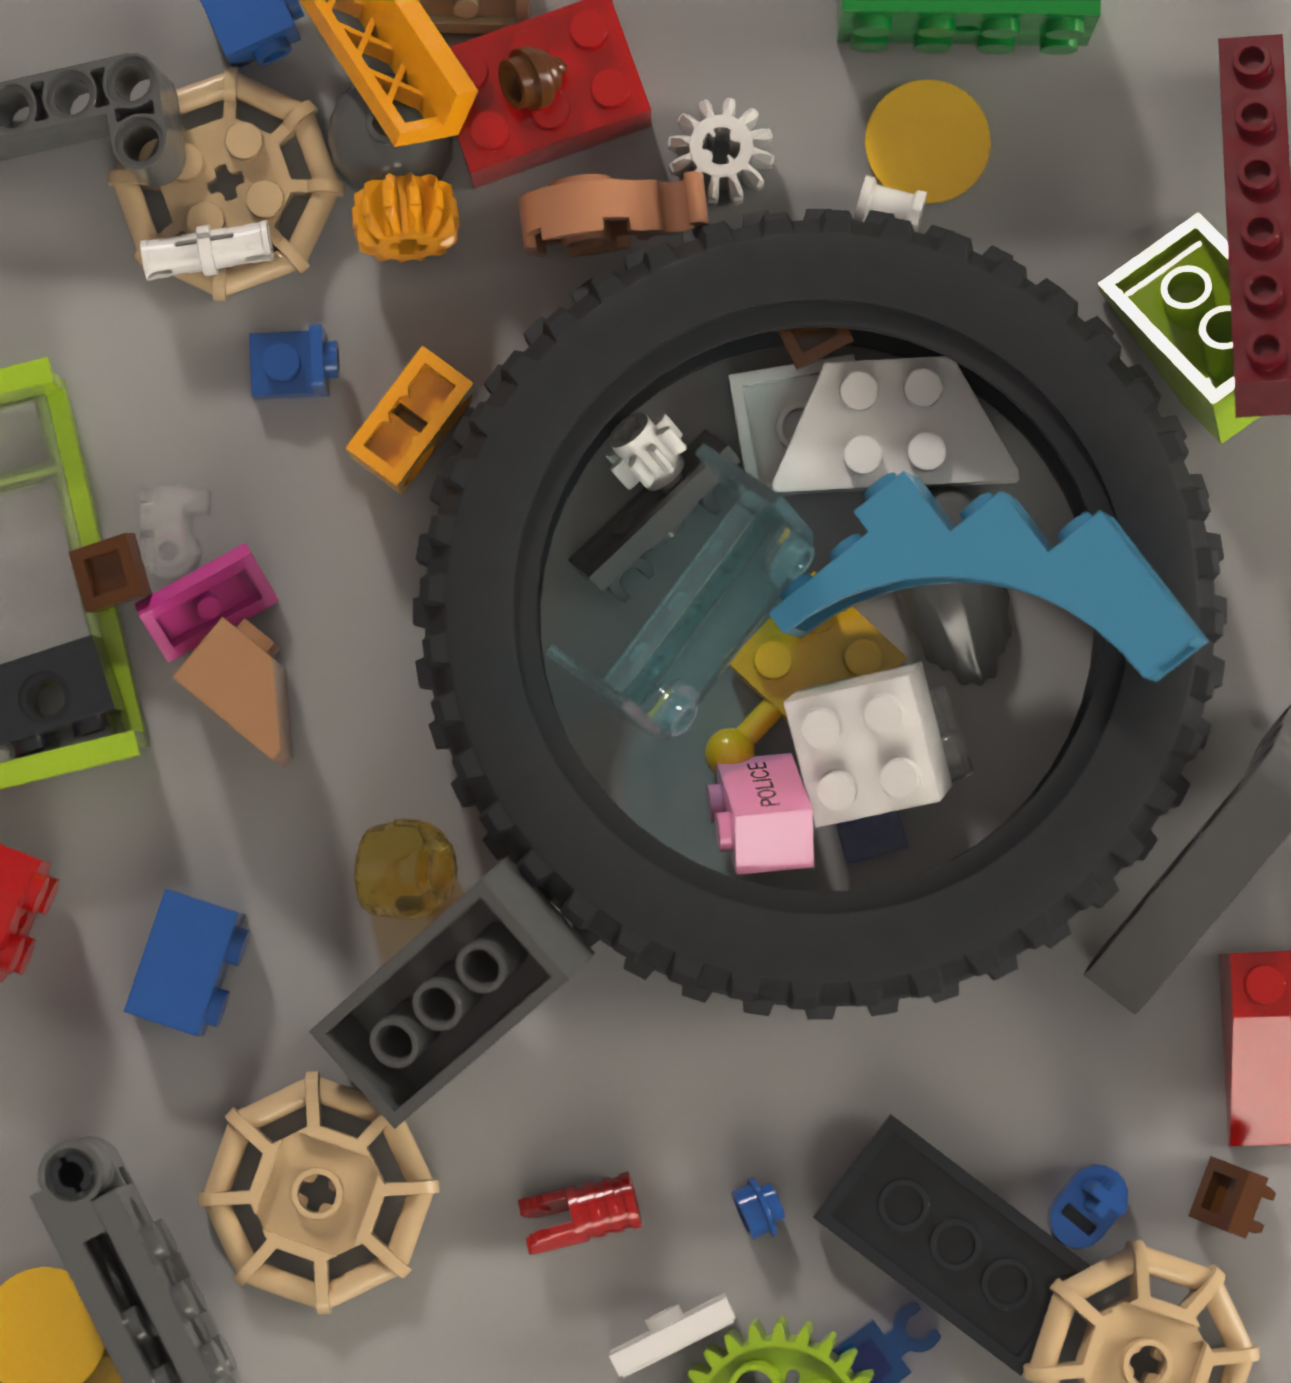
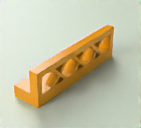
M299 0L394 147L459 135L478 93V89L418 0ZM333 8L358 18L365 28V32L363 33L340 23L332 12ZM363 53L387 63L396 75L395 78L369 68L362 58ZM393 99L419 110L424 119L404 122L392 103Z

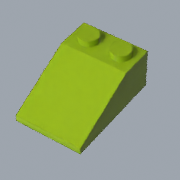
M1198 212L1100 281L1098 289L1181 403L1220 444H1223L1261 416L1236 418L1228 244L1216 229Z

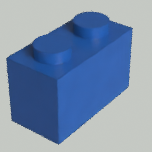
M165 889L123 1012L194 1036H205L208 1025L217 1028L223 1018L230 991L221 988L228 965L231 964L237 967L240 965L249 941L250 930L242 927L246 914L174 890Z

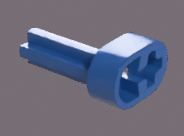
M1091 1164L1080 1168L1056 1195L1048 1209L1047 1222L1050 1232L1058 1241L1070 1248L1084 1249L1096 1244L1118 1217L1126 1213L1129 1207L1126 1205L1128 1189L1125 1180L1117 1171L1105 1165ZM1067 1204L1076 1208L1094 1224L1087 1234L1061 1214Z

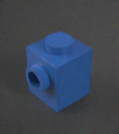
M200 0L231 67L241 68L254 61L260 66L276 62L292 51L291 44L301 40L294 21L304 17L298 0Z

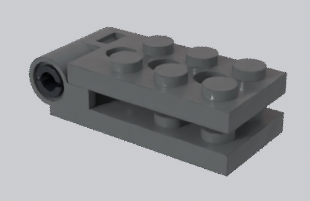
M93 1136L71 1140L52 1147L43 1156L38 1168V1182L41 1191L31 1195L30 1198L123 1383H235L230 1372L237 1369V1364L230 1347L221 1334L214 1337L211 1336L201 1316L202 1313L208 1311V1307L199 1286L192 1276L182 1279L172 1259L173 1255L179 1253L176 1241L162 1218L155 1222L153 1221L117 1149L107 1140ZM79 1165L82 1167L84 1172L83 1178L80 1176L78 1171ZM108 1233L142 1300L141 1302H136L103 1234ZM158 1336H160L171 1358L168 1361H166L157 1341L155 1340V1338Z

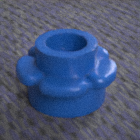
M753 1177L747 1178L746 1186L731 1192L737 1212L752 1240L768 1232L773 1238L778 1234L775 1222L785 1218L779 1198L770 1182L759 1187Z

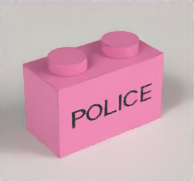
M792 753L754 756L748 761L737 764L717 763V784L706 785L708 818L710 823H715L719 852L729 851L736 875L814 867L812 806Z

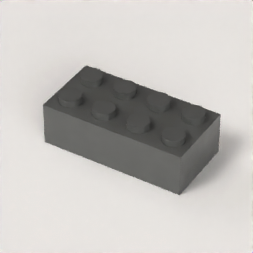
M509 855L309 1031L394 1129L564 985L595 954L537 886H533L517 869L518 865Z

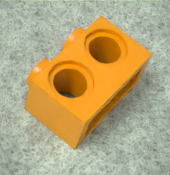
M422 345L345 447L353 460L403 495L477 397L478 393L475 385Z

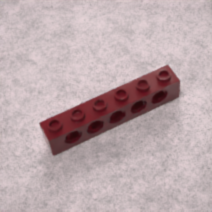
M1283 34L1219 38L1236 418L1291 415V177Z

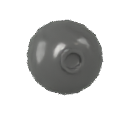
M382 73V74L387 75V76H389V77H391V78H395V76H396L395 74H391V73ZM354 85L341 95L331 114L328 147L336 170L355 192L363 189L364 183L370 180H384L389 173L395 176L406 175L410 171L414 176L432 174L437 176L438 181H440L452 160L454 136L394 147ZM393 99L392 103L404 122L424 119L419 110Z

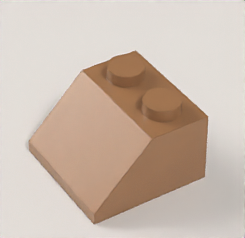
M222 617L172 677L271 760L286 767L294 758L286 669L273 659L281 648L245 618L235 627Z

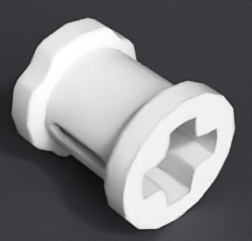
M866 175L857 203L854 221L865 222L870 210L893 213L895 218L911 221L914 232H918L928 192L917 190L912 194L877 185L876 177Z

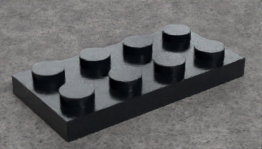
M891 1114L887 1116L813 1215L815 1220L1020 1376L1024 1372L1023 1365L1031 1361L1053 1294L1049 1287L1057 1278L1064 1281L1090 1267L1088 1263Z

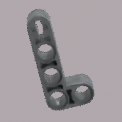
M125 53L0 82V161L110 136L111 148L115 158L143 183L150 186H164L173 182L182 173L186 164V149L177 91L174 83L146 56L138 53ZM150 79V86L147 92L141 98L130 101L133 88L139 82ZM90 93L86 107L76 114H71L73 102L79 96ZM29 107V114L26 120L20 126L11 128L14 115L20 109ZM159 139V147L156 153L150 159L139 161L142 147L149 141Z

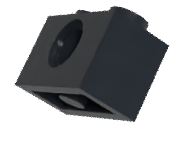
M89 635L0 664V750L12 749L14 758L50 748L52 745L49 736L73 729L75 738L109 729L112 727L110 716L126 712L103 638ZM56 681L63 689L64 703L58 713L45 717L37 708V693L46 683Z

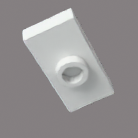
M725 1293L683 1313L679 1304L673 1305L646 1319L644 1322L649 1331L611 1349L609 1358L618 1376L625 1378L734 1323L736 1318L735 1312Z

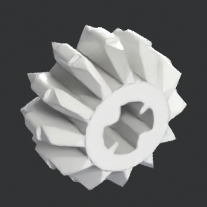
M732 98L725 99L723 114L714 115L712 105L708 100L700 101L699 115L702 121L699 122L690 115L681 114L678 118V126L686 136L676 135L668 139V150L674 154L681 155V157L676 158L670 163L669 170L671 175L681 177L683 173L690 171L703 173L704 186L708 187L706 202L707 206L710 207L717 206L719 190H727L730 201L734 205L741 204L743 202V190L740 183L742 182L751 190L760 191L764 187V179L755 169H771L774 164V155L761 150V148L766 147L772 142L773 135L771 130L761 128L751 131L759 115L758 111L754 108L745 111L739 119L735 118L736 105L735 100ZM716 141H725L729 143L730 154L737 157L733 159L730 155H727L726 164L713 163L712 152L706 148L708 146L710 149L715 150Z

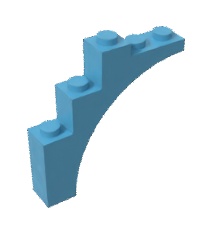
M906 471L901 472L898 476L895 473H889L878 479L865 491L864 498L867 501L853 512L868 532L864 536H861L860 533L853 534L840 542L830 552L829 558L831 562L813 577L811 574H804L789 583L779 594L782 602L768 612L782 633L803 638L832 617L857 604L887 593L918 586L948 583L991 585L1022 591L1043 598L1068 610L1095 628L1119 649L1144 678L1158 682L1209 642L1117 521L1106 513L1099 511L1093 517L1089 512L1079 515L1061 529L1057 535L1061 542L1053 547L1017 498L1003 491L998 492L995 496L991 492L985 493L973 500L962 510L960 517L963 521L956 526L923 481Z

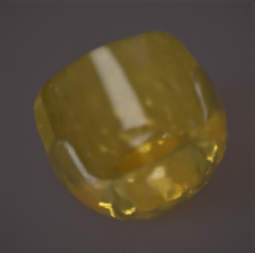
M398 818L392 822L370 827L364 832L359 841L354 863L353 880L355 882L357 900L362 909L380 917L397 920L430 917L448 902L449 896L454 890L458 873L457 856L453 844L448 840L444 831L430 822L413 818Z

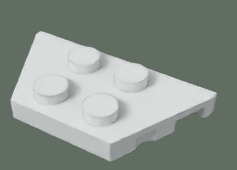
M946 356L824 363L772 482L771 494L774 496L866 491L881 477L889 473H895L898 476L903 471L920 478L927 488L1007 484L1019 481L1018 468L955 361Z

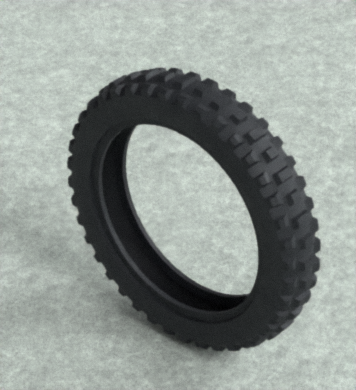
M806 209L803 220L792 221L787 212L769 214L768 210L743 214L742 228L732 229L725 221L708 226L702 225L682 232V245L673 248L667 242H664L650 249L645 245L624 256L625 271L618 274L608 269L595 279L590 278L571 292L574 302L572 307L568 310L559 307L547 319L540 316L524 332L525 341L529 347L524 352L514 350L503 365H497L484 383L485 388L490 393L486 402L479 401L471 416H462L452 436L454 444L460 448L458 455L449 456L443 474H437L429 498L439 506L438 513L431 516L428 533L419 535L416 561L427 567L426 575L420 577L419 596L413 598V624L425 629V638L422 640L424 657L415 661L419 687L425 690H432L434 696L430 704L435 720L428 725L436 749L450 750L453 758L451 762L458 775L450 784L463 808L476 806L480 813L478 819L488 832L482 841L495 859L498 861L509 855L518 865L517 869L533 886H537L550 902L560 909L561 915L573 924L572 927L590 948L601 940L612 947L614 951L625 956L624 970L644 980L655 970L666 975L670 981L681 984L682 996L706 1003L712 992L727 995L730 998L742 1000L744 1013L763 1016L770 1015L774 1004L787 1005L789 1009L805 1010L808 1020H832L836 1007L866 1006L871 1016L897 1013L899 999L907 997L923 998L929 996L933 1003H938L959 996V982L987 974L992 980H997L1018 969L1016 955L1027 949H1037L1043 944L1051 949L1069 936L1071 931L1067 921L1080 910H1086L1091 905L1096 908H1102L1119 891L1114 877L1122 868L1131 867L1136 860H1145L1158 841L1151 830L1158 817L1166 814L1170 807L1176 808L1181 805L1191 785L1182 775L1185 764L1196 758L1198 750L1205 748L1212 724L1205 720L1202 714L1205 702L1213 698L1214 689L1222 686L1226 662L1213 655L1214 644L1223 636V625L1227 623V598L1215 594L1214 580L1220 574L1219 562L1224 559L1221 534L1206 532L1204 521L1211 512L1208 502L1210 496L1202 474H1189L1185 465V459L1189 450L1184 442L1187 435L1176 415L1161 416L1157 410L1161 395L1153 385L1154 382L1140 364L1127 367L1120 359L1122 346L1113 337L1115 332L1098 316L1084 322L1078 316V302L1048 278H1045L1037 285L1028 280L1026 267L1014 261L1013 255L993 245L981 255L973 251L972 241L969 237L936 225H931L925 234L914 232L911 221L895 218L893 213L873 210L869 211L865 222H855L849 210ZM793 328L849 329L854 338V342L847 346L869 348L904 358L946 356L955 361L973 392L997 409L1022 433L1042 458L1062 490L1074 519L1086 512H1089L1093 517L1099 511L1113 517L1209 641L1158 682L1144 678L1123 653L1094 628L1090 669L1075 720L1051 768L1024 803L1002 825L982 841L943 865L917 876L885 885L847 891L791 890L768 887L733 878L685 857L663 844L636 824L606 794L587 770L570 742L555 708L546 676L541 641V597L545 566L554 531L567 499L581 474L614 428L660 391L697 370L723 359L758 349L784 346L777 331Z

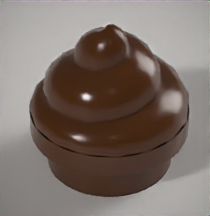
M530 46L519 47L512 50L509 58L501 61L499 64L498 78L501 90L508 103L516 110L528 108L531 111L543 109L553 102L556 91L562 85V76L567 71V64L561 58L551 56L545 50Z

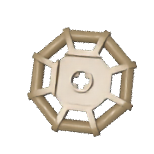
M226 66L224 73L176 89L180 115L224 100L223 118L189 130L182 126L186 149V164L182 173L167 185L150 186L145 184L120 162L116 169L108 172V185L115 189L137 251L134 259L143 268L140 240L169 238L194 233L197 226L210 225L211 230L267 220L272 245L278 250L273 253L274 261L246 263L232 268L218 269V275L206 277L203 271L173 275V277L212 294L214 301H227L228 295L297 271L301 275L310 267L307 261L337 198L344 197L345 182L338 179L316 118L319 109L311 100L301 102L241 74L239 67ZM240 101L283 120V123L269 134L258 129L252 123L239 120ZM295 136L298 139L312 179H292L282 148ZM158 139L149 141L142 147L139 161L149 159ZM228 169L231 175L242 174L244 176V183L236 187L237 197L226 201L221 192L210 193V184L216 182L217 173ZM142 190L162 191L173 222L158 234ZM293 197H310L288 241L278 231L281 223L280 218L287 204L288 206L290 205Z
M308 1071L304 1079L239 1110L233 1107L225 1115L228 1124L204 1191L197 1193L198 1206H204L236 1274L233 1280L241 1288L248 1284L315 1308L318 1315L331 1314L333 1307L397 1276L404 1279L413 1270L409 1263L434 1193H439L440 1188L439 1179L432 1178L406 1121L394 1129L361 1091L322 1078L319 1071ZM324 1105L372 1123L359 1137H355L322 1125L321 1108ZM306 1106L307 1127L283 1139L273 1142L259 1129ZM381 1132H383L405 1181L385 1182L379 1170L378 1163L374 1159L369 1146ZM249 1141L263 1153L250 1190H231ZM319 1174L324 1175L330 1179L328 1188L336 1192V1198L333 1204L323 1203L319 1211H312L307 1208L309 1197L300 1193L301 1185L304 1181L313 1183ZM406 1195L389 1245H387L373 1233L386 1196ZM250 1204L254 1214H257L267 1240L256 1253H254L232 1205ZM363 1244L377 1257L330 1280L329 1260L345 1251ZM277 1249L313 1261L314 1280L266 1264L265 1262Z
M1130 1240L1126 1242L1125 1248L1064 1281L1057 1278L1049 1287L1053 1294L1031 1361L1024 1364L1023 1368L1024 1379L1032 1383H1060L1059 1380L1077 1378L1079 1383H1208L1213 1366L1224 1365L1219 1383H1247L1252 1364L1260 1359L1259 1345L1252 1344L1225 1287L1226 1274L1215 1264L1205 1267L1146 1247L1142 1240ZM1129 1276L1130 1295L1122 1299L1109 1301L1100 1311H1097L1085 1300ZM1150 1276L1189 1288V1293L1179 1305L1152 1297L1150 1294ZM1205 1306H1207L1224 1343L1221 1347L1210 1348L1209 1344L1203 1341L1197 1328L1200 1325L1196 1317ZM1074 1312H1076L1087 1322L1075 1361L1058 1362ZM1144 1346H1151L1150 1356L1158 1361V1367L1155 1373L1145 1371L1140 1380H1135L1133 1378L1134 1368L1130 1366L1131 1357L1134 1353H1140Z

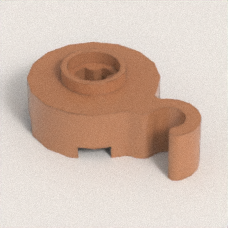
M697 171L683 173L684 180L674 182H660L654 179H611L610 176L605 174L573 175L551 181L547 187L528 192L518 199L525 253L535 257H545L547 255L546 245H562V248L569 249L570 257L604 254L630 248L631 234L635 235L637 240H648L653 236L678 235L702 225L708 226L709 219L703 173Z

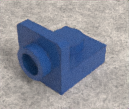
M322 324L309 325L308 331L249 333L251 396L254 400L330 396L329 379L340 378L339 346L337 340L327 341V333Z

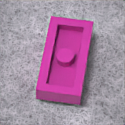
M245 542L152 595L138 601L134 606L141 621L169 663L196 648L222 617L233 626H236L244 618L248 619L279 602V599Z

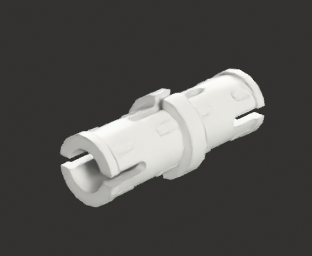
M267 220L211 230L210 225L197 226L194 233L169 238L140 240L142 263L147 281L202 271L206 277L218 275V269L246 263L274 261L272 240Z

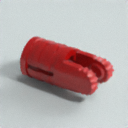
M629 1171L619 1173L617 1177L611 1178L610 1176L602 1178L601 1181H590L577 1187L572 1185L518 1200L520 1215L523 1218L535 1219L569 1210L572 1217V1222L548 1227L529 1234L526 1237L529 1255H537L588 1242L591 1238L606 1237L607 1234L625 1232L626 1229L633 1228V1230L643 1228L640 1209Z

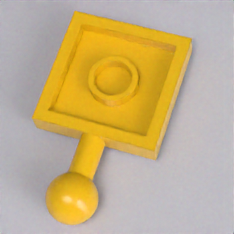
M813 571L811 576L813 577L817 573ZM854 607L827 620L803 638L782 633L770 617L726 664L762 701L736 729H721L708 739L704 751L707 766L716 775L717 763L737 764L754 757V746L782 717L788 723L783 702L799 688L899 667L907 657Z

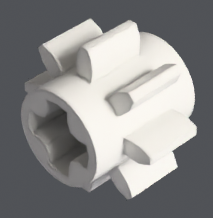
M643 412L628 416L610 434L609 445L613 450L606 454L607 459L612 463L610 470L627 490L632 489L639 481L650 491L659 490L667 486L680 474L684 466V459L680 454L687 450V446L681 440L682 432L665 413L660 415L654 422Z

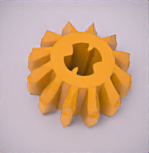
M411 171L402 176H395L389 173L384 180H370L364 183V188L354 194V207L351 209L352 226L360 252L374 255L378 261L383 262L393 259L398 260L400 264L406 260L423 262L429 255H443L447 252V248L458 242L457 229L460 228L459 209L457 208V199L453 195L452 184L438 181L435 175L414 176Z

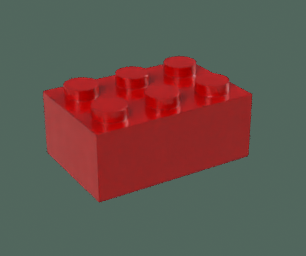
M581 0L450 47L478 89V93L459 135H456L474 188L652 126L651 107L612 0ZM522 46L545 50L551 56H557L567 64V71L562 76V85L556 91L553 102L537 111H531L528 108L514 109L506 100L499 83L498 67L500 62L508 59L512 50Z

